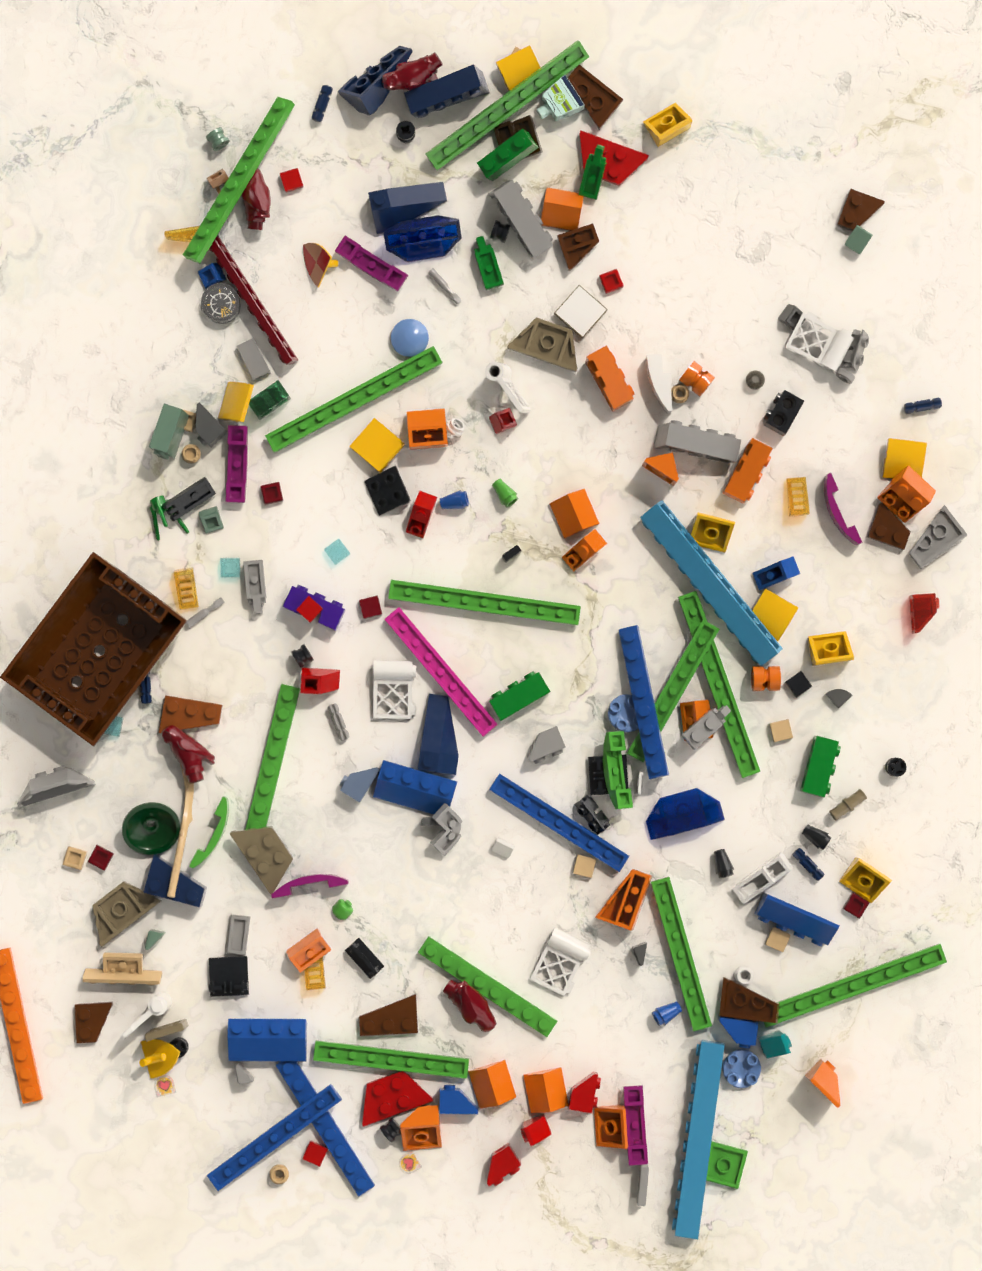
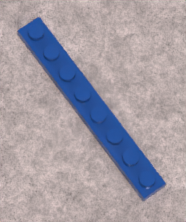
M635 625L618 629L649 779L669 776L639 626Z
M500 773L489 790L616 871L620 872L628 860L629 855Z
M279 1062L276 1064L277 1069L300 1105L317 1094L298 1062ZM327 1111L314 1120L312 1124L358 1197L375 1186L373 1180L330 1112Z
M329 1084L208 1173L207 1177L217 1191H219L342 1100L341 1096L333 1085Z

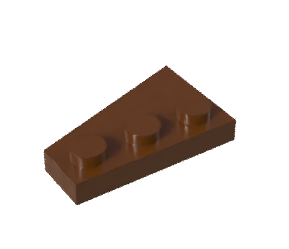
M579 64L570 74L568 80L585 104L584 108L600 130L623 102V98Z
M723 977L719 1016L778 1023L779 1003Z
M416 994L360 1015V1036L418 1033Z

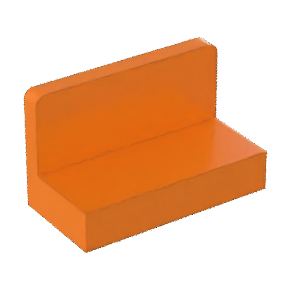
M709 700L680 703L683 733L710 710Z
M317 928L289 948L287 954L290 961L301 973L330 952L331 947Z

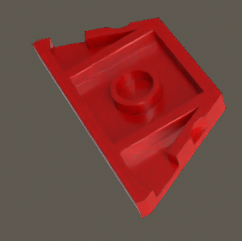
M580 130L583 172L589 154H594L597 144L605 146L602 157L606 158V166L602 180L620 186L640 165L648 160L649 155Z
M398 1071L368 1082L362 1125L364 1127L432 1102L433 1098L405 1071Z

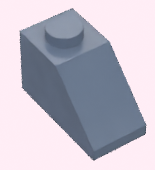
M376 767L351 773L349 776L345 775L339 784L342 786L340 791L361 802L380 769Z

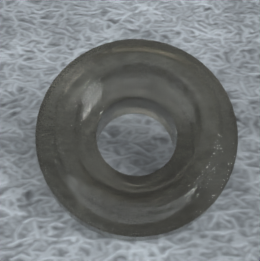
M751 371L746 376V384L753 390L760 389L765 383V377L760 371ZM752 377H758L759 382L754 383Z

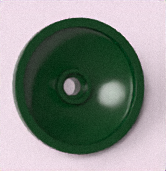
M149 802L134 807L128 812L122 823L124 841L132 850L141 854L155 855L165 852L179 838L180 821L177 814L170 807L161 803Z

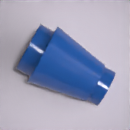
M459 490L440 498L441 508L465 509L466 506H469L467 492Z
M676 1001L655 1008L652 1015L659 1026H665L682 1012V1009Z

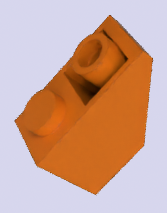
M594 529L563 555L562 558L574 572L601 550L607 542Z

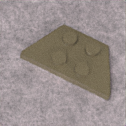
M536 317L507 346V349L577 372L573 331L566 327Z
M272 826L231 831V837L268 892L272 894L293 860L292 855Z
M125 881L119 884L92 905L96 917L100 946H104L162 900L154 895L144 893L143 890Z

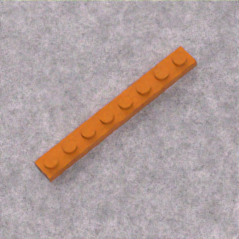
M11 947L1 949L0 1000L22 1102L25 1104L42 1100L43 1095Z

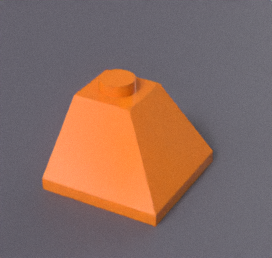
M820 1059L805 1076L839 1108L841 1105L838 1076L834 1072L836 1068L828 1060L824 1062Z
M438 1105L418 1107L400 1124L403 1151L442 1147Z

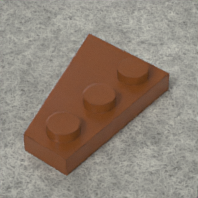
M165 695L159 733H162L163 729L169 725H174L180 730L220 724L223 705Z

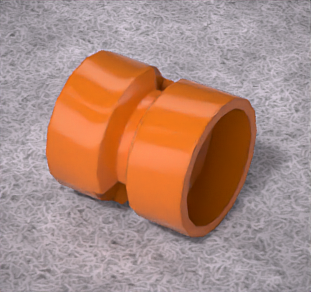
M694 361L679 381L687 387L691 386L692 391L700 397L715 377L708 371L703 372V367Z
M752 666V691H764L765 688L769 691H780V666H768L767 669L763 666Z

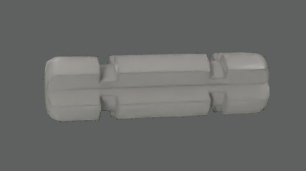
M336 703L329 705L328 711L332 714L331 718L336 731H338L339 739L341 741L348 739L349 733L345 729L346 725L341 713H339L338 705Z

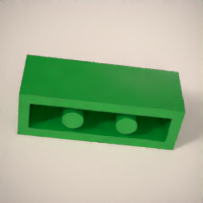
M522 128L478 161L477 164L486 178L494 181L539 147L529 132Z
M532 671L524 676L525 680L521 683L515 681L508 685L509 690L504 693L500 690L491 695L492 700L489 702L500 721L551 692L539 672L535 674Z
M814 736L800 789L801 792L825 797L826 794H829L831 789V783H829L830 775L833 776L836 765L833 763L835 757L839 756L841 746H838L839 741Z

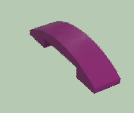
M346 235L335 249V252L345 260L396 291L400 290L408 277V274L370 253Z
M228 425L226 502L245 503L248 466V426Z
M829 473L824 479V497L828 512L842 535L857 546L863 542L855 525L849 528L846 526L833 497V493L839 489L832 473Z
M332 874L302 876L282 885L271 896L272 898L291 895V887L328 880L330 888L349 884V880Z
M643 1085L623 1086L624 1107L626 1109L629 1166L648 1164Z

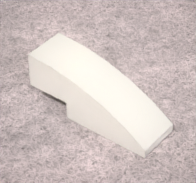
M662 354L647 355V372L653 392L667 414H671V373H663Z
M781 852L732 889L741 902L745 904L789 873L793 867Z

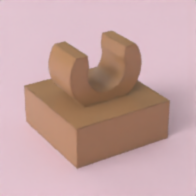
M222 168L206 179L211 187L220 193V185L225 184L229 177Z

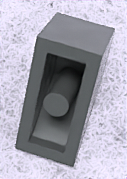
M199 402L196 408V432L199 435L197 439L204 446L208 444L210 447H213L227 431Z

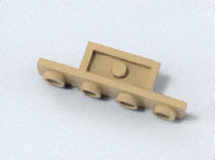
M104 952L103 969H85L83 982L92 984L127 983L129 985L160 984L162 971L143 970V954Z

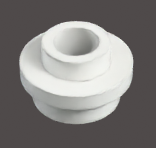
M453 418L447 422L446 428L451 435L461 436L464 433L465 425L460 419Z
M741 966L735 971V980L740 985H749L754 979L752 969L747 966ZM742 972L747 973L748 976L746 979L741 978Z

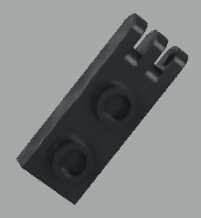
M203 477L163 503L162 506L164 509H167V514L171 515L170 519L175 521L216 493L207 478Z

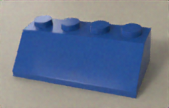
M383 760L373 797L434 815L444 803L449 807L451 806L458 781Z
M764 892L754 913L759 916L758 920L767 924L769 921L777 923L775 927L786 931L787 928L794 931L793 935L802 939L805 936L812 938L811 943L821 947L823 944L829 945L840 926Z
M228 1019L229 1061L306 1062L307 1020Z

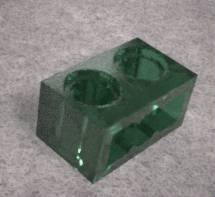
M277 380L251 398L249 406L258 419L261 420L291 398L279 380Z

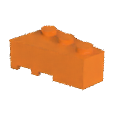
M607 345L586 357L585 364L612 412L633 401L634 391L630 385L626 384L624 380L625 375L621 368H618L616 359Z
M752 438L737 463L723 494L741 503H744L746 500L749 501L754 493L752 487L755 483H759L763 475L760 472L763 466L767 467L771 459L769 455L773 448Z
M632 869L595 918L633 931L652 875Z

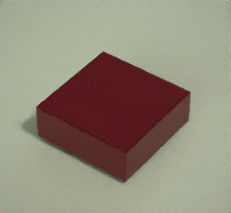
M280 482L261 486L265 505L284 501Z
M378 595L359 600L364 619L382 615Z
M96 845L88 862L105 871L114 853Z
M852 892L842 909L860 919L870 902Z

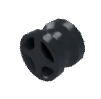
M402 121L397 125L396 133L398 139L403 143H409L414 140L415 127L411 122Z
M496 220L490 238H497L502 243H505L511 225H503L500 221Z
M305 644L301 645L300 649L291 651L300 668L304 667L306 662L314 660Z
M890 758L885 764L887 774L894 777L902 776L907 769L905 761L901 758Z
M183 1037L174 1038L170 1042L171 1045L180 1051L178 1058L183 1057L187 1053L189 1044Z
M390 1118L386 1125L380 1127L384 1136L391 1143L397 1135H401L400 1126L393 1118Z

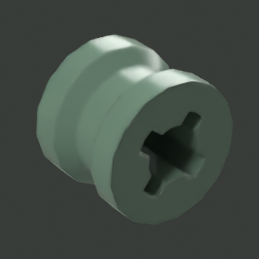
M222 127L216 128L206 135V139L212 143L214 151L222 149L230 142L228 137L224 136Z

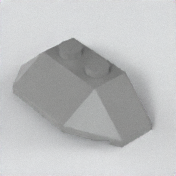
M65 766L54 768V772L47 774L46 771L35 774V778L30 779L17 805L18 807H23L95 785V781L72 768L65 769Z

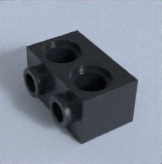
M786 390L782 394L778 392L773 401L776 405L773 410L769 409L764 417V420H766L764 426L782 436L786 435L804 403V400ZM783 400H790L792 407L789 409L785 408L782 404ZM780 416L783 420L782 425H776L773 417Z

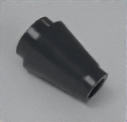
M809 824L802 832L817 849L824 850L832 838L828 835L829 833Z
M725 849L714 851L715 871L719 879L734 875V867Z

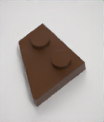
M850 189L837 226L853 231L856 225L861 226L881 208L885 201Z
M593 223L557 235L568 271H571L599 243Z
M880 502L867 538L905 550L911 531Z
M113 1002L75 1004L77 1043H93L98 1041Z

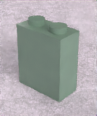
M165 403L163 404L149 448L154 450L153 453L158 457L166 460L169 457L175 459L185 431L184 427L189 419V415L184 410Z

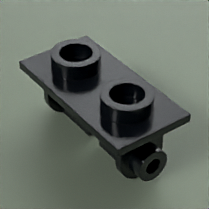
M585 795L574 804L579 815L586 819L589 828L596 832L597 835L610 826V820L602 810L597 814L594 812L599 806L591 796Z
M360 938L356 939L345 949L346 953L370 979L384 967L381 961Z

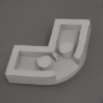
M444 803L432 816L443 829L430 842L443 856L461 838L459 833L462 823L461 818Z

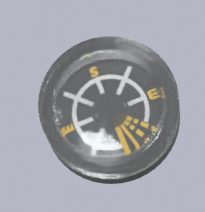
M224 283L213 284L204 291L201 298V306L205 315L215 323L224 324L231 322L239 314L241 308L240 298L235 289L230 285Z

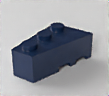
M155 854L152 859L144 893L200 908L203 905L207 887L180 870L175 898L168 897L167 893L173 864Z

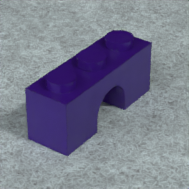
M299 584L297 587H291L283 605L284 608L301 615L296 609L310 596L323 608L318 623L337 631L346 611L342 608V603L335 600L330 603L325 600L326 596L317 592L312 595L307 592L308 588Z

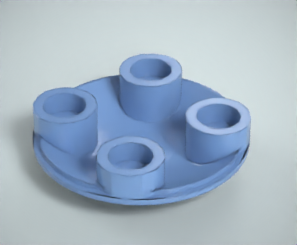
M402 320L395 325L391 332L392 346L395 351L403 356L413 357L423 352L428 345V331L418 320Z
M629 694L616 697L608 708V718L611 724L619 731L633 732L639 729L633 698Z
M738 1049L731 1052L725 1058L723 1074L729 1084L737 1088H746L757 1083L761 1073V1064L753 1052Z

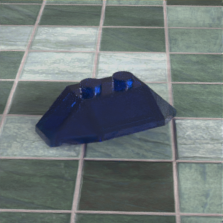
M440 215L401 221L383 231L386 251L393 253L406 262L446 256L456 243L462 239L459 219Z
M694 788L659 798L646 820L650 839L654 840L723 821L725 818L720 801L700 789Z

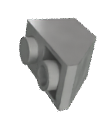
M557 726L538 734L528 758L530 762L534 761L537 764L546 760L544 757L546 755L552 754L554 757L563 753L562 749L566 746Z

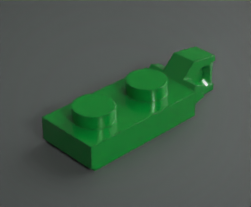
M597 144L594 154H589L579 195L597 200L606 166V158L602 157L605 146Z
M483 236L477 237L478 248L474 249L485 290L503 286L504 282L491 244L486 245Z

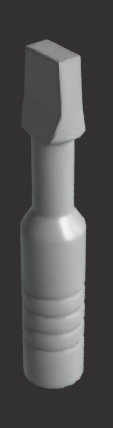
M432 268L428 274L442 289L446 290L456 304L461 302L460 297L448 287L447 282Z
M219 598L208 608L199 611L187 620V625L191 627L206 617L210 611L221 606L224 600Z

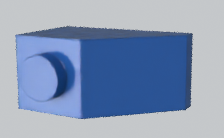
M794 556L755 571L752 574L758 589L762 590L801 573Z
M718 1016L719 1022L732 1039L739 1044V1047L750 1049V1046H756L759 1024L757 1021Z
M451 1084L440 1088L439 1114H478V1107L460 1088H455V1085Z

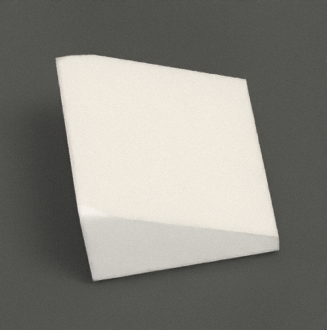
M497 838L492 851L509 858L515 846L501 838Z

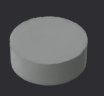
M840 367L836 372V376L848 384H852L855 376L844 368Z

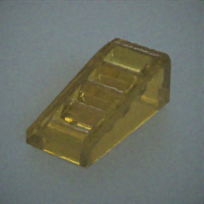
M200 226L165 231L164 234L167 240L191 242Z
M806 477L786 478L789 517L809 515ZM802 483V487H792L791 484ZM802 490V494L792 495V491ZM803 498V501L793 502V499ZM803 505L804 509H794V506Z
M193 567L174 570L180 610L199 607ZM190 574V578L179 579V576ZM191 582L190 586H180L182 583ZM189 590H192V592H193V593H190V594H183V595H182V593H181L182 591H189ZM193 598L194 601L183 602L182 599Z
M323 957L315 962L319 963L318 967H308L304 970L306 990L326 988ZM320 971V974L310 975L309 972ZM321 979V982L310 983V980Z

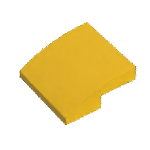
M530 45L496 62L508 91L541 68Z
M228 382L218 419L244 422L254 385Z
M373 418L349 447L381 473L403 448L405 443L377 419Z
M889 438L882 478L893 479L908 465L922 477L927 443Z
M765 588L752 611L776 641H779L797 612L798 607Z

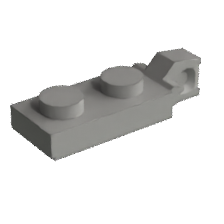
M263 560L243 561L249 605L253 604L255 614L263 613L262 603H266L267 598Z
M723 705L718 710L713 708L707 711L681 734L682 737L695 750L726 722L724 717L731 710L727 705Z

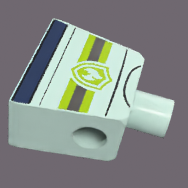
M564 75L543 93L542 101L544 105L536 110L541 119L551 114L555 121H559L583 111L585 104L566 75Z

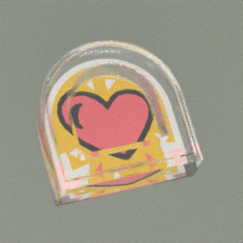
M162 1075L156 1079L154 1083L156 1097L176 1093L174 1081L170 1076Z
M412 1150L404 1154L399 1160V1168L405 1174H412L422 1168Z

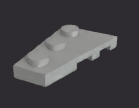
M944 505L912 548L909 555L918 567L922 569L967 537L968 534Z

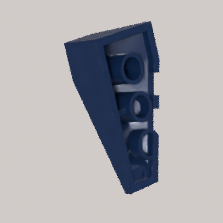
M398 46L380 59L381 63L373 67H367L365 69L366 73L357 78L355 75L338 90V93L358 112L367 115L375 113L390 92V90L384 88L382 76L385 73L395 71L397 64L407 62L413 52L412 49Z
M443 182L368 192L377 234L396 231L404 224L415 220L418 216L429 212L447 201Z
M429 693L418 770L456 775L459 754L448 696Z

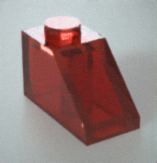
M935 593L909 596L912 634L919 633L937 613L939 598L936 597Z

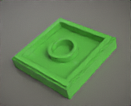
M712 1141L706 1181L738 1189L748 1151Z

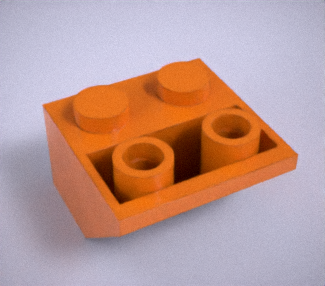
M445 409L407 412L410 450L448 447Z
M908 465L891 480L877 498L906 523L930 504L936 490Z

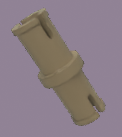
M859 789L850 797L842 799V803L830 810L829 813L837 821L847 812H852L854 807L867 799V796Z

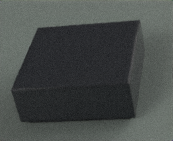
M516 545L504 553L502 558L507 563L520 554L522 550Z
M802 671L785 681L796 698L812 687Z

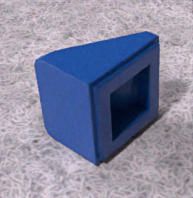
M211 263L198 271L205 289L226 280L225 274L218 263Z

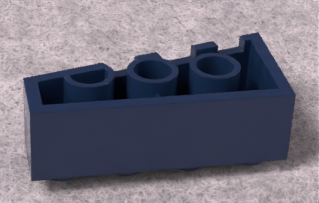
M473 64L421 85L418 88L404 92L410 113L415 117L423 118L431 112L443 110L446 107L490 92L483 72Z

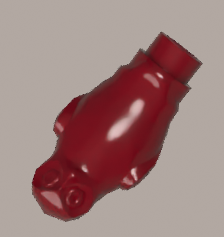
M435 52L418 60L399 63L395 71L385 73L382 76L383 86L386 90H412L418 88L421 85L438 79L435 73H437V69L443 63Z
M257 168L241 197L244 201L246 221H248L247 229L263 230L265 218H270L271 196L263 174Z
M174 725L166 726L161 733L165 743L170 744L172 753L182 765L183 774L188 778L189 784L204 780L202 761L214 765L215 756Z
M450 980L445 986L443 993L457 1007L464 1021L468 1024L476 1023L483 1032H489L494 1029L497 1024L495 1017L482 994L465 980L462 983Z

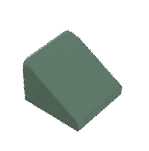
M856 225L845 246L861 254L873 234Z
M217 506L199 512L205 533L224 528Z
M151 929L147 936L146 950L151 949L166 932Z

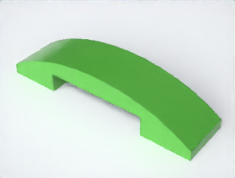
M624 731L606 732L603 747L604 777L615 809L633 808L631 788L626 789L621 754V751L626 750Z
M225 796L222 797L215 812V815L221 817L205 851L200 848L197 849L189 866L191 868H195L212 854L224 834L229 815V801Z

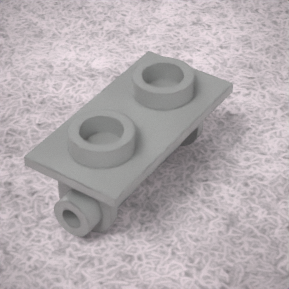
M856 329L853 330L851 336L854 340L850 347L854 348L853 350L848 349L842 361L844 367L850 368L852 365L856 371L863 364V352L869 344L868 334L863 329L862 332Z

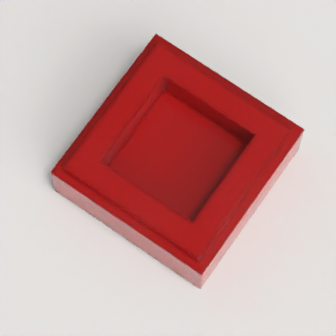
M298 168L280 173L286 193L304 187Z
M617 269L599 275L605 294L624 287Z
M308 596L296 610L311 623L323 608Z
M311 1140L303 1160L320 1167L328 1148Z

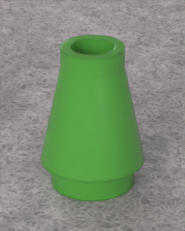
M501 478L492 484L501 504L507 508L519 499L517 493L504 483Z

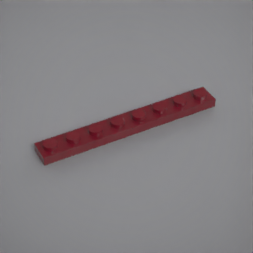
M217 235L209 248L217 256V263L226 270L228 280L237 287L239 297L246 301L248 311L257 318L259 328L266 332L269 337L268 342L277 349L279 359L284 364L286 363V365L296 363L298 358Z

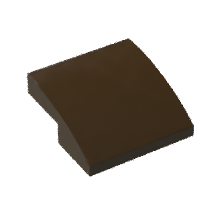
M531 115L513 122L507 121L494 128L499 146L523 128L529 132L539 147L525 158L543 152Z

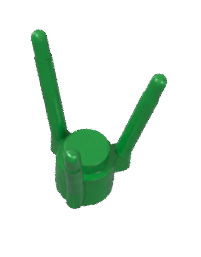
M163 495L151 499V507H149L158 541L160 540L156 514L160 515L164 527L168 526L164 516L167 509H164L162 506L168 500H165ZM178 518V519H177L178 523H179L180 526L184 529V531L188 534V533H189L188 528L186 527V525L184 524V522L181 520V518Z

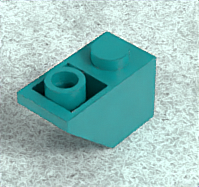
M780 1030L758 1038L766 1058L791 1053L789 1049L792 1047L791 1041L786 1033L783 1034Z

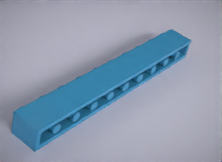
M663 500L659 501L640 517L645 528L651 530L655 540L664 546L667 555L677 562L679 570L690 578L692 586L702 593L704 601L711 604L715 609L714 612L717 617L724 620L727 624V629L737 636L740 645L749 651L755 663L763 666L783 649Z
M702 1040L701 1044H697L696 1056H699V1062L694 1064L693 1075H697L696 1083L692 1082L690 1093L694 1095L693 1102H689L688 1107L691 1121L686 1122L685 1133H689L688 1141L684 1140L683 1152L686 1153V1158L681 1160L680 1172H683V1179H679L677 1191H681L680 1199L676 1198L675 1210L678 1211V1216L673 1218L672 1230H676L675 1236L697 1240L699 1237L725 1043Z

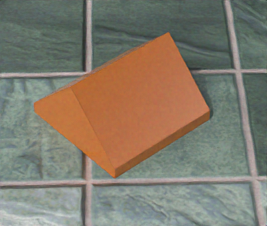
M547 188L541 216L542 226L570 231L577 229L584 196L575 192Z
M673 452L646 458L642 464V467L672 486L679 479Z
M585 489L569 493L549 503L564 539L599 524Z
M505 1060L468 1071L480 1109L499 1106L516 1098Z
M561 1067L523 1074L531 1113L553 1112L569 1106Z
M624 1105L594 1108L596 1146L627 1149L626 1109Z

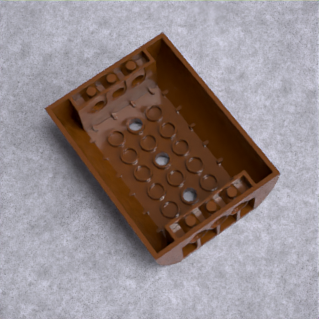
M92 552L0 678L94 747L186 624L187 620L120 569L95 552ZM122 614L128 617V622L125 625L118 623V617ZM99 645L105 648V653L102 656L95 654V648ZM75 676H79L82 679V684L79 687H74L72 684V679Z

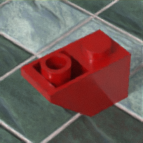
M419 491L412 508L406 533L424 538L438 497Z
M302 668L300 693L323 694L338 690L340 670Z
M592 1072L571 1087L569 1110L592 1113L593 1108H597L598 1097H595L596 1089H600L601 1078L598 1077L597 1072Z
M544 1114L522 1122L521 1134L525 1143L529 1142L530 1146L552 1135Z
M509 1143L492 1153L487 1176L488 1186L492 1184L497 1186L504 1180V1176L507 1174L511 1176L520 1170L521 1161Z

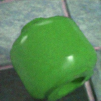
M339 899L332 907L335 917L340 920H346L353 913L352 903L349 900Z

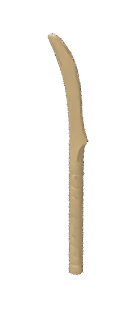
M184 774V810L167 896L175 898L188 827L193 821L194 783L189 784L188 778Z

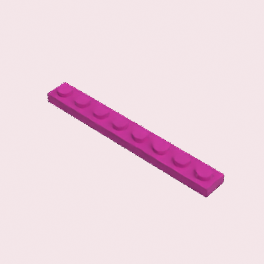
M400 607L385 618V621L482 736H485L498 725Z

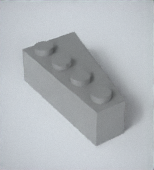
M513 180L506 181L488 194L491 199L494 197L497 199V208L504 216H508V224L511 225L510 227L514 232H518L517 237L530 257L535 258L553 246L551 242L553 238L548 231L543 230L541 226L543 224L542 220L537 214L534 215L531 208L533 206L528 198L524 199L521 192L523 190L517 181L514 183Z
M671 420V423L658 426L654 448L670 447L671 452L684 453L686 450L691 456L703 457V455H706V459L735 463L738 460L741 439L735 438L736 435L724 433V435H720L717 430L707 429L703 431L700 430V426L689 425L687 427L683 426L680 421Z

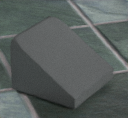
M788 304L778 319L794 331L803 312L797 306Z
M647 942L640 943L632 948L640 966L644 964Z

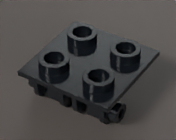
M396 466L364 481L379 516L411 501Z
M622 755L626 789H629L627 757ZM603 756L588 757L590 795L609 794L604 777Z
M247 956L209 958L210 997L249 995Z

